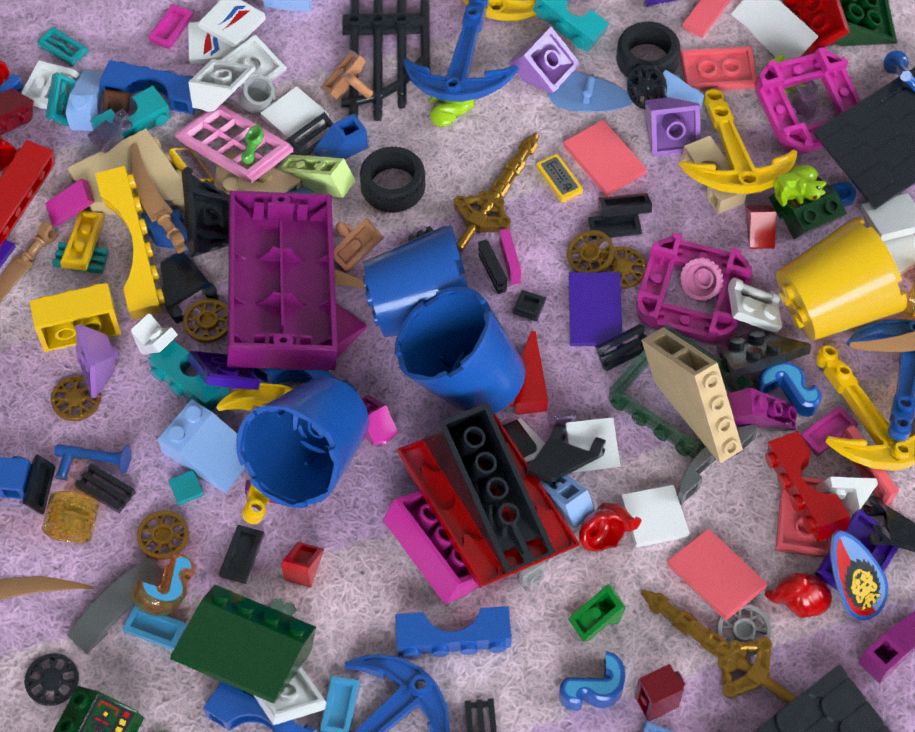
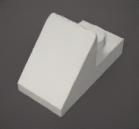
M147 314L131 329L137 347L143 355L159 353L178 336L172 327L162 328L151 314Z
M829 477L816 485V490L826 494H837L851 515L863 506L878 485V481L874 478Z

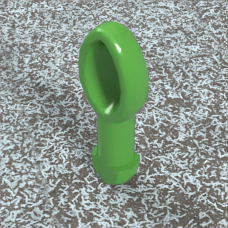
M259 125L250 128L245 135L247 146L241 158L246 164L254 161L256 148L264 139L263 129Z

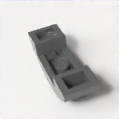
M755 424L737 428L743 450L756 439L759 427ZM707 447L701 450L694 458L683 477L678 496L680 505L700 489L703 478L700 474L716 460Z
M150 557L140 562L111 584L89 606L67 636L88 654L108 635L106 631L137 602L135 594L144 596L147 593L143 582L155 585L157 588L167 578L168 573Z

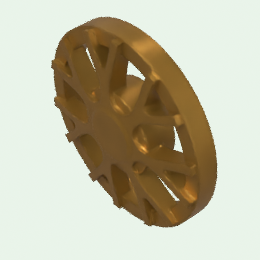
M588 230L578 234L571 241L567 250L568 262L577 273H601L610 266L615 254L611 239L605 233L598 230ZM590 236H597L596 243L590 242ZM580 240L585 243L581 249L576 246ZM607 241L609 243L607 247L600 249L599 246L603 242ZM580 253V259L572 260V254ZM601 254H608V259H600ZM584 261L588 263L584 270L578 268ZM599 262L600 267L593 270L592 263Z
M614 247V261L608 267L612 268L610 273H620L621 289H628L638 285L643 280L646 270V262L643 256L630 247ZM617 252H625V257L619 258ZM603 254L600 259L605 260L609 255ZM634 255L638 259L631 262L628 258ZM632 267H642V272L634 271ZM631 274L635 280L629 283L626 277Z
M216 299L196 301L184 314L183 324L186 333L192 339L202 343L220 340L227 334L228 320L225 319L228 317V306ZM206 305H214L213 311L206 310ZM196 308L201 311L198 316L192 313ZM224 310L226 314L218 318L217 313ZM197 321L198 325L188 327V322ZM224 322L227 324L225 328L218 327V323ZM199 329L205 331L202 336L196 335ZM215 329L217 334L209 336L208 331Z
M69 377L59 382L52 391L51 405L54 412L64 420H84L93 415L98 409L101 402V392L96 398L91 399V396H86V392H89L87 385L83 389L78 388L81 381L85 382L84 377ZM72 382L74 388L67 390L65 385ZM58 393L65 394V398H56ZM86 401L94 404L92 408L88 409L84 406ZM66 403L68 406L61 412L58 407ZM80 408L79 415H72V409Z
M163 510L148 515L140 523L137 530V542L141 551L148 557L156 560H166L177 556L183 551L189 540V529L185 520L179 514L172 511ZM166 516L173 518L171 525L164 523ZM156 519L159 524L152 528L148 523ZM182 525L184 531L174 534L173 529ZM142 532L151 533L152 538L142 539ZM174 538L182 540L178 547L172 544ZM154 542L157 545L153 552L147 550L146 548ZM169 546L170 552L161 554V547Z

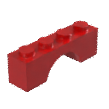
M795 431L768 441L765 460L769 468L774 469L778 475L780 487L783 490H787L790 495V501L794 510L799 511L802 515L807 532L812 533L818 542L833 536L836 531H847L850 514L837 494L818 492L808 486L803 480L801 474L808 467L811 451L800 433Z

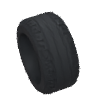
M651 21L635 23L625 29L618 40L616 54L618 68L627 78L636 66L642 64H652L659 68L662 73L667 70L674 74L679 63L680 42L675 32L666 27V25ZM650 44L661 48L667 55L659 60L647 61L634 56L630 50L638 45ZM642 68V76L644 78L646 77V68ZM655 73L651 76L654 80L658 78ZM634 76L633 81L638 82L639 79Z
M388 146L375 150V152L366 157L361 166L360 185L362 194L373 208L380 211L398 213L399 211L403 212V210L406 211L414 207L421 200L426 187L425 168L421 159L415 153L409 151V149L397 146ZM387 169H401L413 177L406 186L398 189H385L373 181L377 174Z

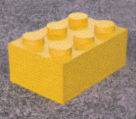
M108 283L93 284L90 287L67 290L64 293L41 296L38 299L29 301L34 328L44 352L76 345L75 326L83 325L106 334L108 337L121 334L116 307Z

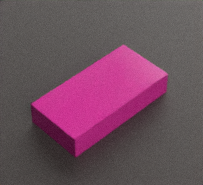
M172 4L148 36L149 42L170 50L193 18V12Z
M84 179L78 180L45 203L52 225H62L93 204L94 198L88 181Z
M510 229L499 230V245L510 284L521 283V268Z
M838 406L800 435L808 448L818 457L831 448L825 442L828 436L841 438L846 428L853 425L857 428L858 423L841 406Z

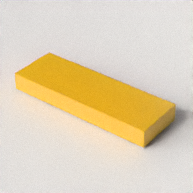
M79 212L60 261L61 268L87 271L104 225L105 213Z

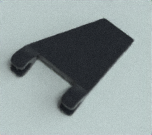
M184 252L176 253L160 263L166 310L175 323H181L184 318L182 309L177 304L198 291L202 290L208 299H219L216 287L206 279Z
M557 423L549 439L528 467L526 474L552 483L601 458L605 453V448L603 447L606 440L596 437L589 451L564 442L566 439L564 434L566 426Z
M870 496L869 503L874 506L864 505V512L868 516L884 515L886 529L882 525H874L873 532L878 535L869 534V543L875 546L892 545L915 552V523L884 504L879 497Z

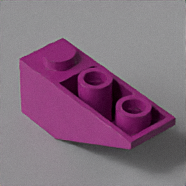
M753 388L727 393L736 425L747 426L755 424L759 428L796 430L797 412L794 404Z
M915 611L875 641L864 652L859 661V664L879 684L915 652Z

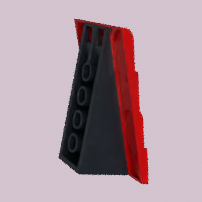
M488 403L438 421L423 439L396 450L415 485L417 484L431 511L436 515L455 551L459 553L479 588L580 546L579 541L539 480L534 476L526 474L529 467L528 463L497 416L492 413Z

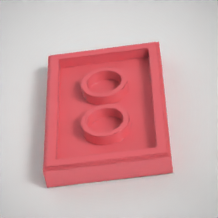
M752 46L680 51L684 82L692 88H696L699 91L755 88L754 83L757 79Z
M604 120L563 142V147L605 196L646 174L647 169Z
M802 476L806 484L816 490V485L825 481L824 479ZM781 488L775 551L824 558L831 548L832 536L817 542L814 535L807 532L800 512L795 511L792 507L787 490Z
M709 529L667 561V565L725 621L767 588V582Z

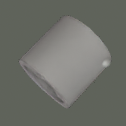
M252 76L241 85L243 88L239 98L240 104L250 114L261 113L275 99L274 85L265 76Z

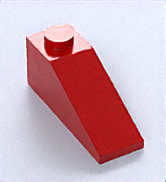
M532 331L529 334L521 356L525 364L524 383L516 398L509 404V407L515 408L516 415L546 412L548 408V396L536 331Z

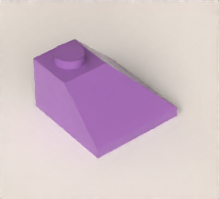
M549 27L524 46L511 59L509 64L510 66L516 65L519 67L517 74L522 81L552 94L577 68L580 62L554 29Z
M670 97L645 100L646 126L652 157L683 153L685 145L701 139L699 103Z
M83 325L75 326L77 359L92 399L99 395L115 372V360L118 359L116 345L110 344L106 334Z

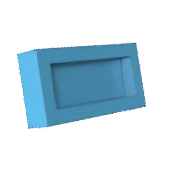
M134 605L123 627L124 633L174 650L187 624Z
M331 676L320 732H350L360 680Z

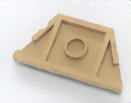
M229 150L223 155L233 160L240 154ZM254 160L250 164H246L243 161H241L239 165L244 167L245 169H249L258 161ZM216 164L215 187L228 195L230 190L286 193L294 187L298 190L303 185L300 178L273 167L253 183H248Z

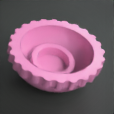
M696 258L690 260L682 268L680 284L690 298L707 301L713 299L721 292L722 283L724 282L723 274L714 261Z

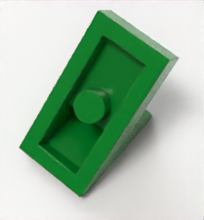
M607 584L571 615L568 620L582 641L588 642L608 624H618L626 606L611 584Z

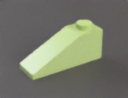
M289 154L277 168V170L300 178L302 186L319 194L332 195V197L343 198L356 182L344 158Z

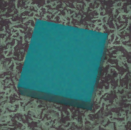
M194 470L168 480L178 506L204 496Z

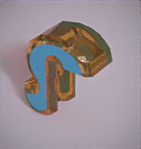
M185 554L172 556L170 563L165 566L160 588L145 582H137L131 590V600L136 607L144 613L154 616L165 617L174 613L186 597V585L194 575L195 566L192 559Z

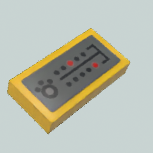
M191 148L170 149L168 154L177 169L182 171L186 167H190L193 169L192 175L202 182L207 179L214 184L215 180Z
M558 154L536 163V169L561 203L583 193L582 186Z

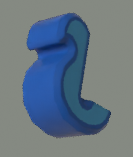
M784 362L763 369L760 373L755 390L767 394L780 387L790 403L794 404L795 410L800 416L809 417L816 413L821 402V391L816 385H812L811 388L806 387V375L795 363Z
M606 651L604 657V678L566 677L561 683L559 690V701L562 706L568 710L579 711L582 709L583 700L597 708H606L614 705L622 696L626 677L622 660L615 653Z

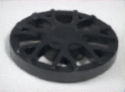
M642 64L636 66L630 72L627 79V91L633 103L637 107L646 110L645 100H650L649 96H653L654 99L666 98L667 82L659 68L652 64ZM642 68H646V77L644 78L642 76ZM653 73L658 76L656 80L651 77ZM634 76L639 79L638 83L633 81ZM657 86L661 87V93L656 92ZM634 87H637L638 94L636 95L633 91ZM641 96L645 98L644 104L640 102Z
M58 653L45 654L33 661L27 669L24 679L25 689L30 698L40 705H59L72 696L79 683V672L75 663L67 656ZM59 659L66 662L60 670L55 668ZM49 660L51 667L43 670L40 663ZM32 672L41 673L40 679H30ZM74 672V678L64 679L63 673ZM41 684L43 689L34 695L31 689ZM62 684L70 688V691L65 696L58 690ZM47 691H54L53 701H45Z

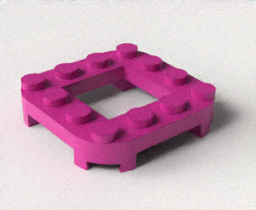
M818 48L814 54L779 63L776 60H772L767 63L755 80L757 97L777 140L783 146L785 152L789 153L792 150H796L797 153L803 154L823 149V145L814 136L813 131L831 119L807 126L805 123L799 124L784 88L821 79L838 115L861 101L846 71L849 63L844 56L840 58L834 53L828 52L827 48Z
M672 233V237L662 239L659 242L655 241L651 248L640 290L638 291L636 310L639 320L654 329L659 330L664 327L673 334L709 343L722 342L732 337L737 330L739 320L732 317L728 285L732 278L740 279L744 284L749 285L752 274V265L741 255V250L732 247L731 252L684 241L681 240L682 234ZM696 258L710 259V261H714L723 274L724 282L722 283L723 287L719 293L713 315L664 303L674 266L683 268L686 263Z

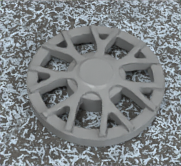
M746 604L739 610L738 615L736 613L733 615L737 619L734 625L720 617L717 629L718 635L725 640H730L729 643L734 639L742 643L757 641L758 639L754 638L756 632L767 634L766 637L769 639L771 637V624L768 617L762 610L753 605ZM741 610H749L750 618H741ZM761 617L764 624L756 627L753 621ZM722 629H733V636L723 637ZM747 650L746 657L757 655V651L749 652Z

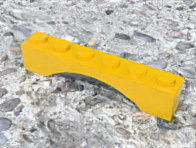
M125 166L95 173L104 205L125 222L132 236L134 249L133 264L129 278L123 287L128 311L133 320L145 317L147 314L162 313L161 304L165 303L162 288L157 289L155 280L160 278L156 264L151 265L149 257H153L154 254L150 241L145 242L144 234H147L148 230L145 220L139 218L138 212L142 211L139 196L134 197L132 189L137 188L133 173L128 174Z

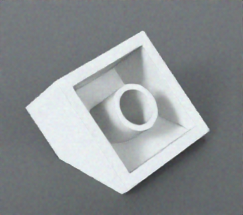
M212 59L188 82L192 107L203 109L207 112L215 111L255 71V66Z

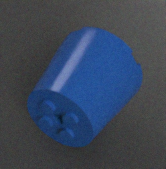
M451 224L444 225L363 262L365 275L362 278L366 289L367 302L369 306H372L375 325L380 326L384 337L397 336L401 325L409 313L421 301L427 303L436 297L437 291L456 286L468 287L465 275L461 276V274H465V269Z
M462 286L449 287L437 291V296L427 303L421 301L409 313L401 325L395 342V355L398 357L400 365L398 367L407 377L462 412L488 403L492 413L496 414L506 408L516 398L523 386L525 379L523 359L488 302L479 292Z
M330 377L312 379L255 409L243 420L236 439V449L240 465H245L252 477L249 480L252 485L264 496L278 504L292 508H307L309 505L320 503L334 490L367 435L369 416L366 406L356 391L346 383Z

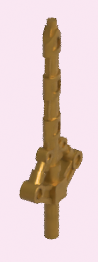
M534 133L520 143L518 146L519 151L514 157L509 159L503 168L504 171L494 181L488 192L480 191L479 195L474 197L460 195L454 198V210L458 212L467 226L457 241L459 252H463L476 232L479 234L499 232V230L511 228V219L507 216L506 211H504L505 201L502 198L511 188V184L516 176H519L526 166L525 162L529 155H533L538 148L539 135L537 133ZM476 203L480 207L479 211L473 209L471 205ZM490 212L497 213L498 217H491L488 215L490 214Z
M646 589L641 592L650 610L657 615L659 613L663 614L673 622L672 626L683 634L691 636L701 644L702 648L719 658L717 664L722 671L723 694L726 698L734 699L737 696L760 689L762 686L787 704L796 698L794 694L769 677L772 641L768 637H761L757 641H748L747 643H740L738 640L728 643L727 640L716 632L710 631L698 623V619L684 609L681 611L668 602L669 598L662 593H654ZM747 650L749 652L757 651L756 660L753 665L745 658ZM738 669L746 674L733 681L732 674L730 673Z

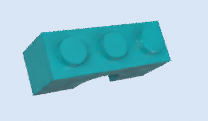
M536 0L533 11L537 16L546 20L558 33L565 35L577 48L583 49L586 52H589L604 36L610 24L592 9L584 16L572 15L567 9L570 0Z
M154 86L132 97L136 110L133 115L119 117L112 109H109L90 120L95 136L105 149L144 129L149 131L156 126H162L171 118L167 102Z
M174 340L162 351L153 353L148 358L152 376L159 382L162 380L166 381L169 384L170 390L178 397L181 395L185 396L188 399V403L192 399L212 412L230 394L228 387L206 385L199 375L193 377L186 376L184 372L191 366L188 361L189 352Z

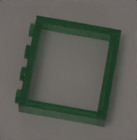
M666 324L665 329L718 362L724 387L727 390L735 392L752 388L753 382L745 376L735 379L730 378L729 367L725 368L720 359ZM643 350L612 385L608 400L616 410H624L631 415L636 424L639 426L645 425L651 429L659 440L664 442L667 440L674 445L680 455L690 456L694 459L706 447L700 438L695 442L625 393L649 366L645 350Z

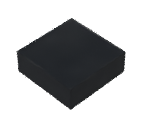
M522 290L514 307L513 314L538 321L545 305L546 297Z

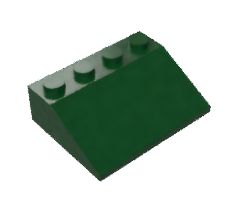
M840 0L850 33L833 42V44L839 46H860L897 43L888 0Z
M214 584L199 603L175 646L170 659L275 704L309 656L313 646L316 626Z

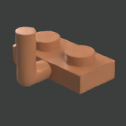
M349 50L321 88L335 99H338L340 95L345 93L348 84H350L364 97L370 98L373 95V91L356 77L362 71L366 60L354 51Z
M366 218L355 229L350 224L339 222L336 224V230L344 240L334 249V259L345 272H349L385 237Z

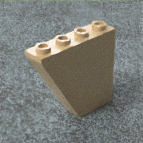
M147 129L67 168L73 184L80 179L88 181L94 198V203L88 206L91 212L117 215L104 205L95 173L125 166L128 174H132L131 145L136 143L144 167L158 193L166 203L169 202L173 210L178 209L179 212H185L182 173L179 169L175 170L173 168V161L167 152H162V146L155 135L151 136ZM136 188L132 189L134 197L138 196ZM143 206L142 211H139L138 214L146 213Z
M664 327L642 339L641 341L655 384L716 460L722 463L742 451V445L718 362Z

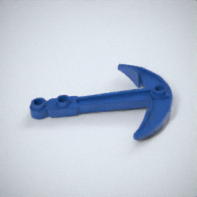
M469 0V4L466 5L462 19V30L446 76L430 74L429 68L418 65L408 58L404 59V66L409 79L426 95L450 102L479 99L501 89L518 72L519 67L513 65L503 69L485 71V77L468 78L478 33L482 30L486 15L485 8L489 4L488 0Z
M885 319L871 323L856 331L846 344L849 346L851 342L879 340L914 332L915 321ZM915 351L900 352L897 388L892 400L889 419L891 423L888 428L889 436L896 441L907 440L912 430L911 424L915 412Z
M381 654L365 655L344 662L345 669L365 672L382 680L386 676L400 687L355 732H388L417 708L421 709L429 721L427 725L430 732H450L448 706L437 683L421 667L401 657ZM418 681H423L425 687L417 689L415 684Z

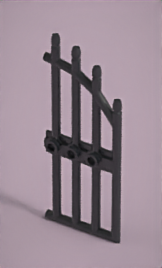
M350 0V14H343L342 34L350 35L349 50L354 51L358 55L359 35H373V95L368 99L363 95L359 96V92L349 84V97L341 98V107H349V116L355 114L358 118V105L373 102L374 120L381 121L383 99L397 91L398 107L400 109L406 107L407 84L411 81L404 66V59H406V34H420L421 56L415 63L425 66L430 70L429 0H420V13H406V0H397V13H383V0H373V14H359V0ZM397 34V80L383 88V35Z

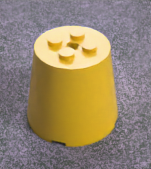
M861 217L849 220L776 272L781 301L792 315V320L797 329H801L803 334L811 341L900 313L906 308V293L904 291L900 292L898 282L902 281L898 268L878 233L872 226L866 228L863 225L865 224L864 219Z

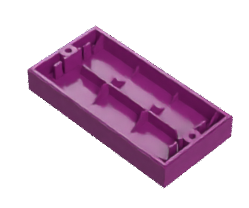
M230 190L228 219L227 367L335 370L338 344L332 195Z

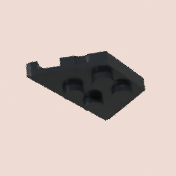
M186 167L181 172L189 257H196L228 247L229 195L217 189L207 179L202 182L192 175L193 169Z
M752 330L747 334L730 337L728 340L717 343V354L723 359L724 367H729V376L732 379L808 355L811 350V344L759 330Z

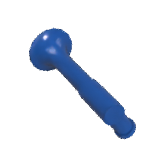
M891 51L886 55L883 62L886 72L898 74L901 80L905 81L915 92V77L908 70L909 60L907 55L902 51Z
M57 444L54 454L55 456L62 457L55 478L67 481V475L73 458L114 463L120 467L122 473H126L131 461V448L127 445L122 451L106 452Z

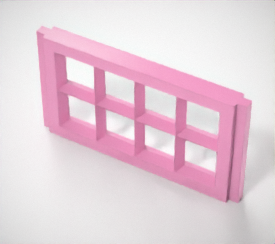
M220 105L215 111H205L175 133V138L179 139V142L248 183H253L293 152V147L289 146V143L263 129L264 139L257 146L256 150L265 143L275 149L264 157L255 152V159L259 161L249 169L240 166L241 156L245 152L246 146L239 142L245 139L247 131L256 124L223 105ZM219 117L229 121L219 130L210 125ZM235 125L244 130L234 139L224 134ZM203 129L213 133L202 142L193 138ZM219 137L228 142L217 151L208 146ZM234 146L243 151L233 160L223 155Z

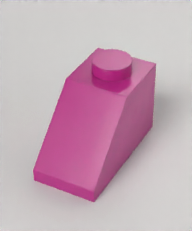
M370 395L361 398L369 416V428L366 439L375 446L388 443L392 436L398 434V430L387 406Z

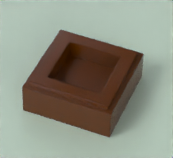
M104 90L103 113L112 109L117 116L128 117L130 92Z

